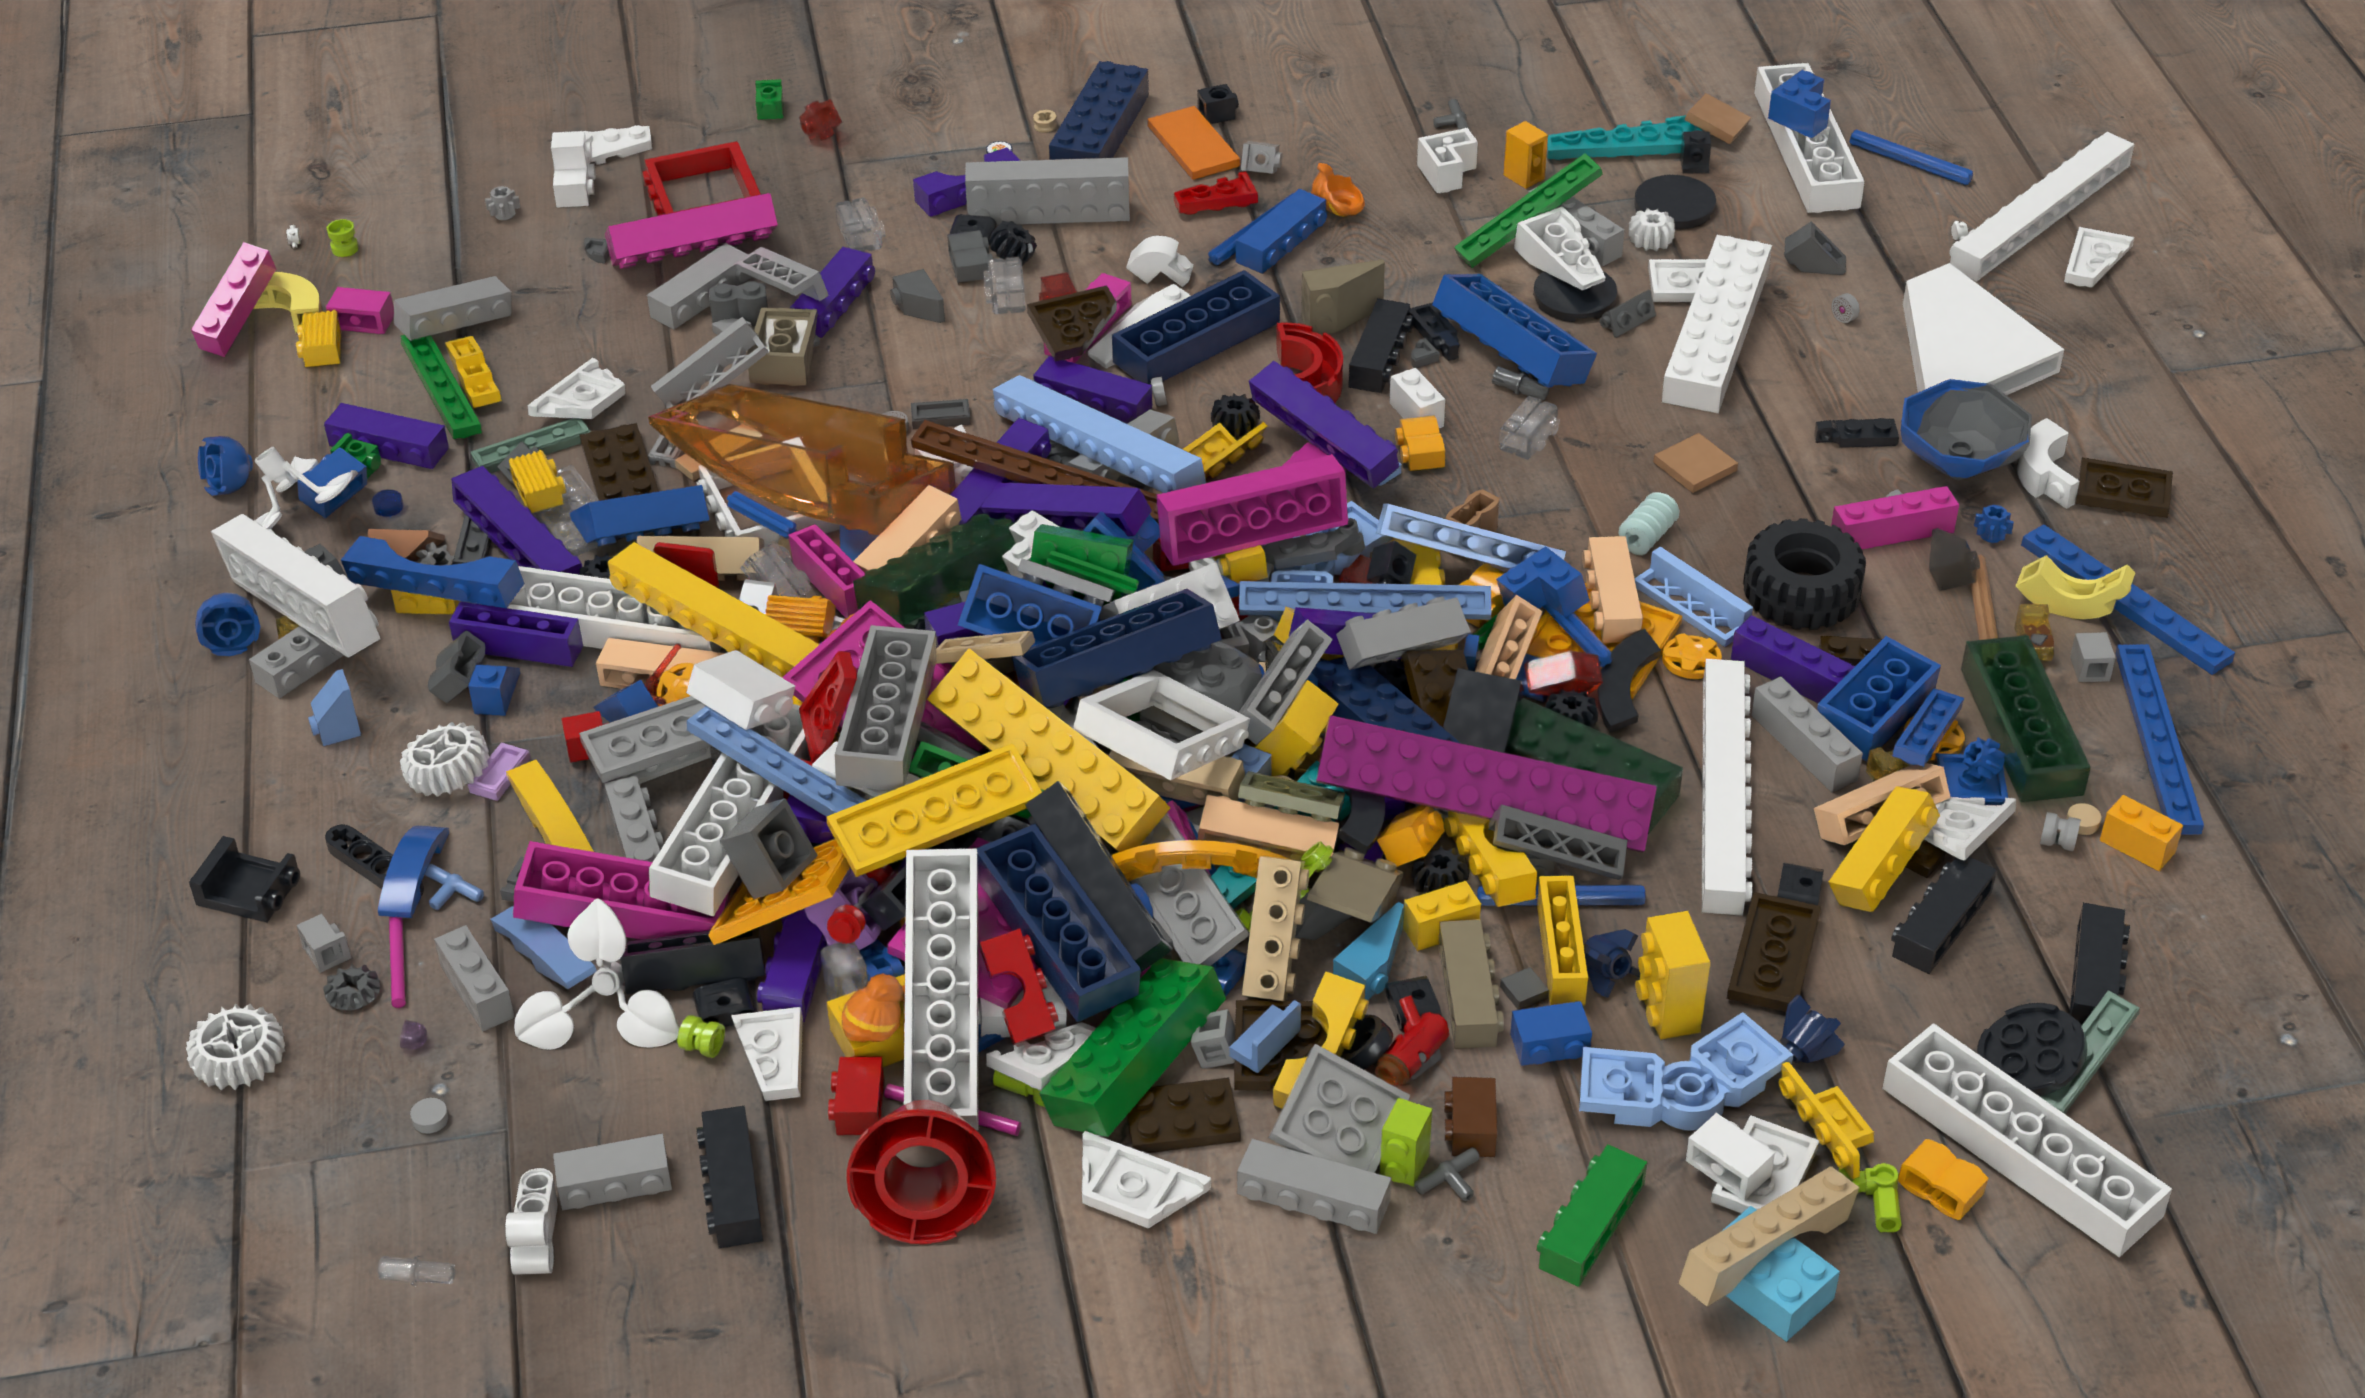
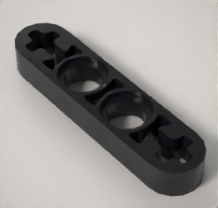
M340 824L330 828L325 835L330 854L382 889L386 874H379L377 872L381 868L389 867L393 854L349 825ZM362 852L372 853L369 857L364 859L355 858L358 854ZM422 881L420 884L421 896L424 892V886Z

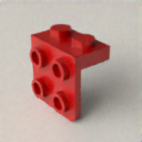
M663 542L655 544L653 548L655 554L720 589L715 553L712 549Z

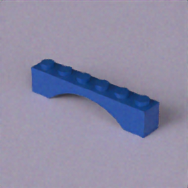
M363 536L358 537L341 559L349 581L354 584L507 608L525 584L516 560L489 556L456 565H427L399 556L389 547L385 540Z

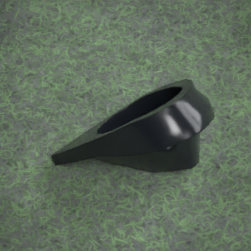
M1365 1015L1363 1020H1356L1353 1029H1356L1354 1042L1350 1050L1344 1048L1341 1058L1363 1070L1370 1066H1381V1057L1387 1052L1393 1040L1392 1029L1383 1020L1375 1015Z

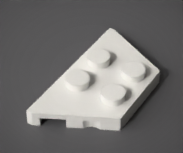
M591 358L528 405V415L535 417L593 419L625 395V384L620 379L615 378L608 369L601 370L598 360Z
M1951 797L1935 804L1940 817L1924 840L1961 860H1966L2016 811V799L2005 798L2003 805H1985L1984 798Z
M1087 1131L1083 1133V1204L1150 1228L1205 1194L1211 1188V1177Z

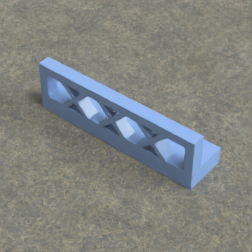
M1662 547L1652 552L1650 569L1634 578L1638 590L1671 612L1682 615L1683 620L1724 647L1733 642L1734 631L1753 612L1751 605ZM1655 578L1664 586H1652L1647 582ZM1669 595L1682 596L1686 601H1674ZM1692 610L1705 611L1710 616H1697L1692 613ZM1715 626H1727L1732 630L1724 634Z

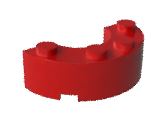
M1277 323L1276 350L1280 365L1302 370L1303 372L1297 373L1295 376L1303 382L1308 381L1317 392L1323 396H1329L1336 403L1343 389V352L1338 342L1326 332L1323 335L1313 332V327L1309 325Z

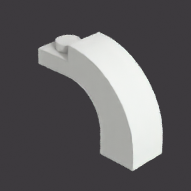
M2046 418L2031 427L2029 447L2018 461V477L2024 488L2035 498L2046 494L2067 509L2075 504L2080 481L2058 467L2053 461L2064 456L2069 433Z

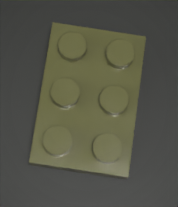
M1248 771L1240 784L1238 798L1245 799V803L1251 806L1264 807L1265 804L1278 806V810L1283 813L1298 814V811L1310 813L1311 818L1315 820L1329 822L1331 818H1338L1344 803L1345 792Z

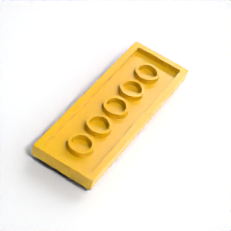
M1011 743L827 816V825L854 875L858 877L905 858L906 850L928 849L1027 809L1025 804L1042 793L1014 743Z

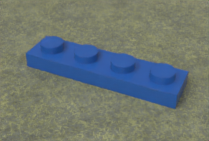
M1933 688L1895 744L1892 756L1902 759L1907 764L1924 767L1962 709L1964 698Z

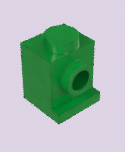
M781 79L755 81L757 119L784 118Z
M346 433L330 450L332 454L340 447L366 466L367 479L381 465L378 446L352 439V435Z

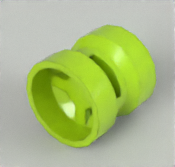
M339 219L328 224L327 233L331 239L332 253L338 257H348L355 254L359 247L357 238L354 237L355 228L353 222L347 219Z
M688 1015L683 1020L678 1032V1047L687 1051L696 1049L699 1050L701 1055L714 1058L718 1055L723 1045L725 1026L714 1021L705 1023L700 1017Z

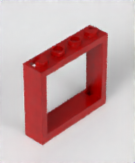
M738 141L644 160L646 168L645 171H642L644 186H647L650 201H653L656 216L675 213L662 184L664 181L732 168L744 198L761 195Z

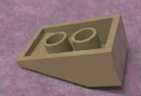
M1384 259L1302 271L1301 318L1304 324L1312 326L1313 332L1323 335L1324 332L1327 334L1339 332L1371 315L1377 299H1384Z
M761 307L754 331L769 353L748 368L750 383H760L762 385L786 384L790 386L807 385L812 363L817 310ZM756 344L748 350L747 355L757 349L758 346Z
M1346 847L1345 851L1340 850L1333 854L1331 857L1332 862L1320 874L1308 893L1307 900L1372 923L1394 906L1404 872L1397 870V864L1378 858L1377 862L1364 858L1365 855L1357 849Z

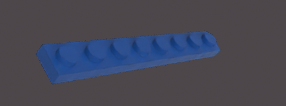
M2044 524L2023 536L2021 546L2039 558L2047 555L2061 571L2071 577L2093 580L2113 572L2109 567ZM2134 584L2131 585V591L2124 598L2116 600L2115 610L2211 675L2233 662L2234 651Z
M2149 644L2117 645L2116 659L2163 815L2183 824L2181 834H2202L2204 823Z

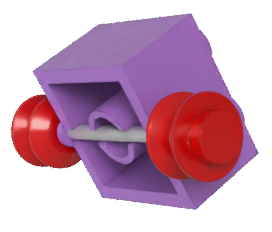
M889 864L858 877L854 875L850 867L833 897L804 908L808 919L818 926L826 937L829 947L836 951L843 960L875 942L882 930L861 907V904L892 873L893 869Z

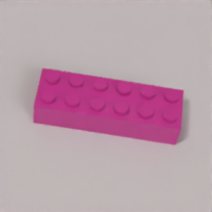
M767 193L608 226L605 238L612 266L619 265L620 269H626L636 266V263L640 260L646 259L647 263L662 261L663 257L669 254H673L674 258L689 255L690 251L697 248L700 249V252H707L716 249V246L721 243L735 246L742 244V240L750 237L753 238V241L767 239L778 226L771 194Z
M1332 454L1156 495L1161 549L1173 566L1348 525L1345 470Z
M529 841L514 889L513 918L570 927L573 921L595 899L599 898L616 914L623 926L626 937L641 940L710 931L729 903L731 888L715 915L710 916L650 897L649 868L653 862Z

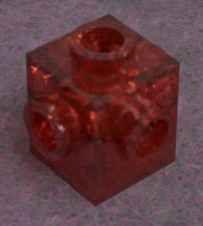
M831 99L819 103L817 100L804 107L806 111L799 116L800 126L803 132L808 135L810 141L818 137L822 141L835 134L834 129L843 123Z

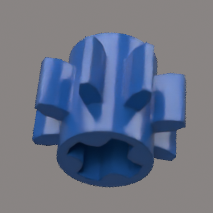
M1999 505L1984 507L1982 514H1976L1974 526L1977 527V535H1980L1983 540L1990 543L2005 540L2006 534H2012L2014 521L2010 520L2011 513H2008L2004 507Z
M1977 738L1976 741L1971 742L1964 751V760L1962 761L1963 764L1969 766L1967 773L1978 779L1981 776L1991 779V776L1998 774L2003 768L2005 753L1998 750L2000 744L1990 738L1986 741Z

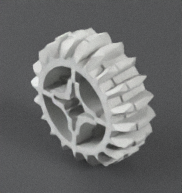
M451 722L445 727L439 724L436 729H427V733L424 735H417L416 741L409 742L407 744L408 749L401 752L403 758L400 760L403 777L410 788H413L416 793L423 792L425 796L434 793L438 797L443 792L451 794L455 789L463 790V786L467 783H474V777L483 775L482 769L488 767L487 760L490 756L487 743L483 735L480 734V731H477L473 725L466 726L465 723H459L455 726Z
M237 1004L230 1010H225L221 1007L220 1013L216 1015L208 1013L207 1021H197V1029L190 1031V1040L186 1042L189 1066L193 1069L198 1080H203L208 1087L216 1084L220 1090H223L226 1086L230 1085L236 1090L240 1084L244 1083L250 1087L251 1081L255 1079L263 1081L264 1073H273L275 1064L282 1062V1053L285 1051L282 1027L279 1026L273 1014H267L263 1007L256 1010L251 1004H248L244 1009H241Z

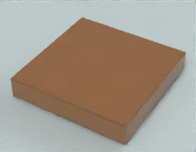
M1707 93L1688 111L1685 117L1687 122L1706 132H1710L1711 135L1728 144H1731L1751 119L1748 115Z
M1700 433L1655 454L1653 462L1692 493L1736 472L1738 469L1737 461Z

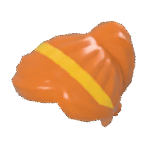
M1319 163L1317 166L1319 173L1313 181L1311 194L1326 199V210L1337 216H1353L1360 213L1365 206V199L1359 188L1353 184L1351 177L1334 175L1333 169L1328 164Z
M883 973L871 977L867 987L857 990L844 1006L841 1017L845 1036L851 1041L882 1042L889 1039L901 1025L900 1002H905V985H901L895 977Z

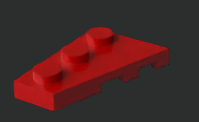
M1243 171L1238 173V178L1228 181V178L1223 177L1217 179L1216 185L1210 187L1200 184L1174 192V203L1180 214L1191 215L1202 210L1220 211L1224 207H1247L1250 204L1258 203V192L1247 172Z
M837 651L799 708L812 763L831 746L856 683L857 669L853 666L850 652Z

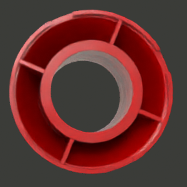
M917 1100L904 1104L883 1117L860 1136L849 1157L846 1176L847 1188L855 1209L858 1208L870 1221L869 1225L876 1231L901 1242L932 1244L957 1237L959 1231L967 1228L972 1223L975 1225L983 1217L994 1197L996 1166L992 1152L984 1138L956 1112L937 1101ZM929 1146L944 1152L950 1159L941 1165L923 1168L905 1163L896 1154L909 1147Z

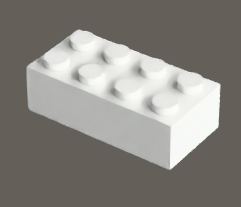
M1216 562L1114 600L1102 607L1099 616L1102 621L1181 590L1189 589L1213 604L1219 630L1240 621Z

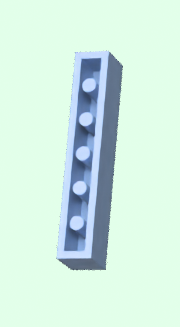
M1383 504L1376 534L1507 569L1515 567L1545 547L1544 545L1391 504ZM1547 547L1564 560L1566 551Z

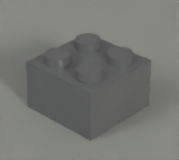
M785 798L755 807L720 841L753 899L784 891L818 856Z

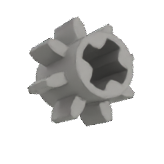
M505 186L492 189L490 192L491 198H485L486 208L490 211V215L495 216L499 220L512 218L516 214L515 209L520 208L519 196L515 195L514 190L511 191L510 188Z
M434 542L427 544L426 550L422 549L416 552V555L419 557L418 563L427 565H451V560L455 558L450 556L446 550V545L436 549Z

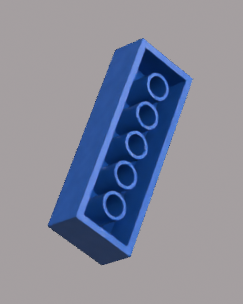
M1482 274L1443 275L1432 304L1442 311V316L1455 320L1460 324L1462 330L1478 336L1482 344L1495 348L1499 351L1498 354L1501 357L1514 361L1518 364V369L1534 375L1538 378V383L1543 386L1585 384L1597 355L1595 351Z

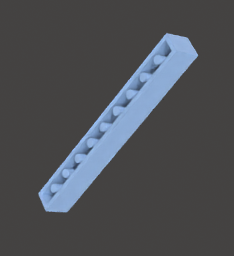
M1021 375L992 389L995 399L994 408L998 415L1013 422L1018 418H1022L1045 427L1049 431V438L1162 493L1206 483L1200 457Z

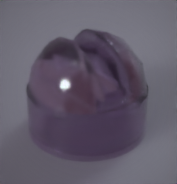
M405 1020L401 1032L400 1048L418 1049L424 1046L427 1041V1029L421 1023Z

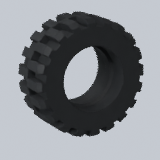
M1799 518L1798 521H1791V519L1783 520L1778 525L1773 523L1766 527L1765 530H1761L1754 537V540L1750 542L1743 580L1744 593L1752 607L1756 611L1760 610L1761 616L1767 620L1773 619L1775 624L1783 627L1785 624L1790 625L1792 629L1801 630V627L1809 628V630H1818L1820 626L1828 628L1834 626L1837 621L1842 622L1858 607L1865 576L1866 558L1863 555V550L1855 542L1854 538L1847 532L1842 533V530L1835 525L1828 526L1825 525L1824 521L1820 520L1811 522L1806 518ZM1794 572L1809 573L1814 576L1801 575Z

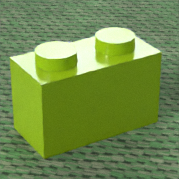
M1399 1097L1397 1098L1382 1128L1380 1175L1391 1177L1393 1182L1404 1183L1414 1187L1430 1155L1432 1108Z

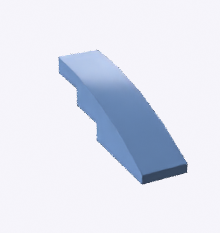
M513 906L490 919L495 931L510 938L515 950L530 958L537 972L567 989L597 972L595 965L591 961H583L573 953L568 939L551 924L513 918Z

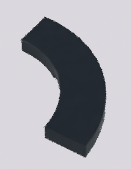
M1646 629L1632 634L1618 644L1611 652L1612 662L1601 668L1598 679L1597 703L1601 718L1610 733L1638 722L1639 714L1635 710L1630 696L1631 681L1645 665L1659 658L1661 654V649Z
M1343 788L1350 797L1351 809L1350 816L1340 829L1338 837L1366 855L1377 841L1385 817V799L1382 796Z

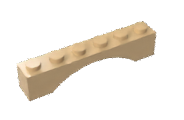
M1832 1166L1828 1167L1691 1249L1679 1285L1708 1307L1732 1292L1763 1258L1787 1240L1808 1231H1820L1826 1234L1846 1222L1860 1187Z

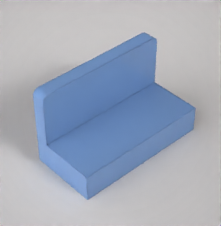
M1294 1000L1284 1011L1272 1005L1229 1047V1056L1258 1073L1301 1030V1003Z

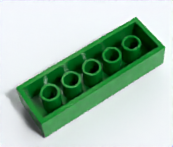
M1164 958L1152 964L1150 969L1140 979L1139 995L1115 1006L1111 1013L1040 1091L1039 1095L1053 1126L1081 1132L1087 1131L1095 1135L1109 1137L1191 1041L1192 1034L1199 1026L1202 1028L1208 1021V1015L1216 1012L1226 1000L1214 967Z

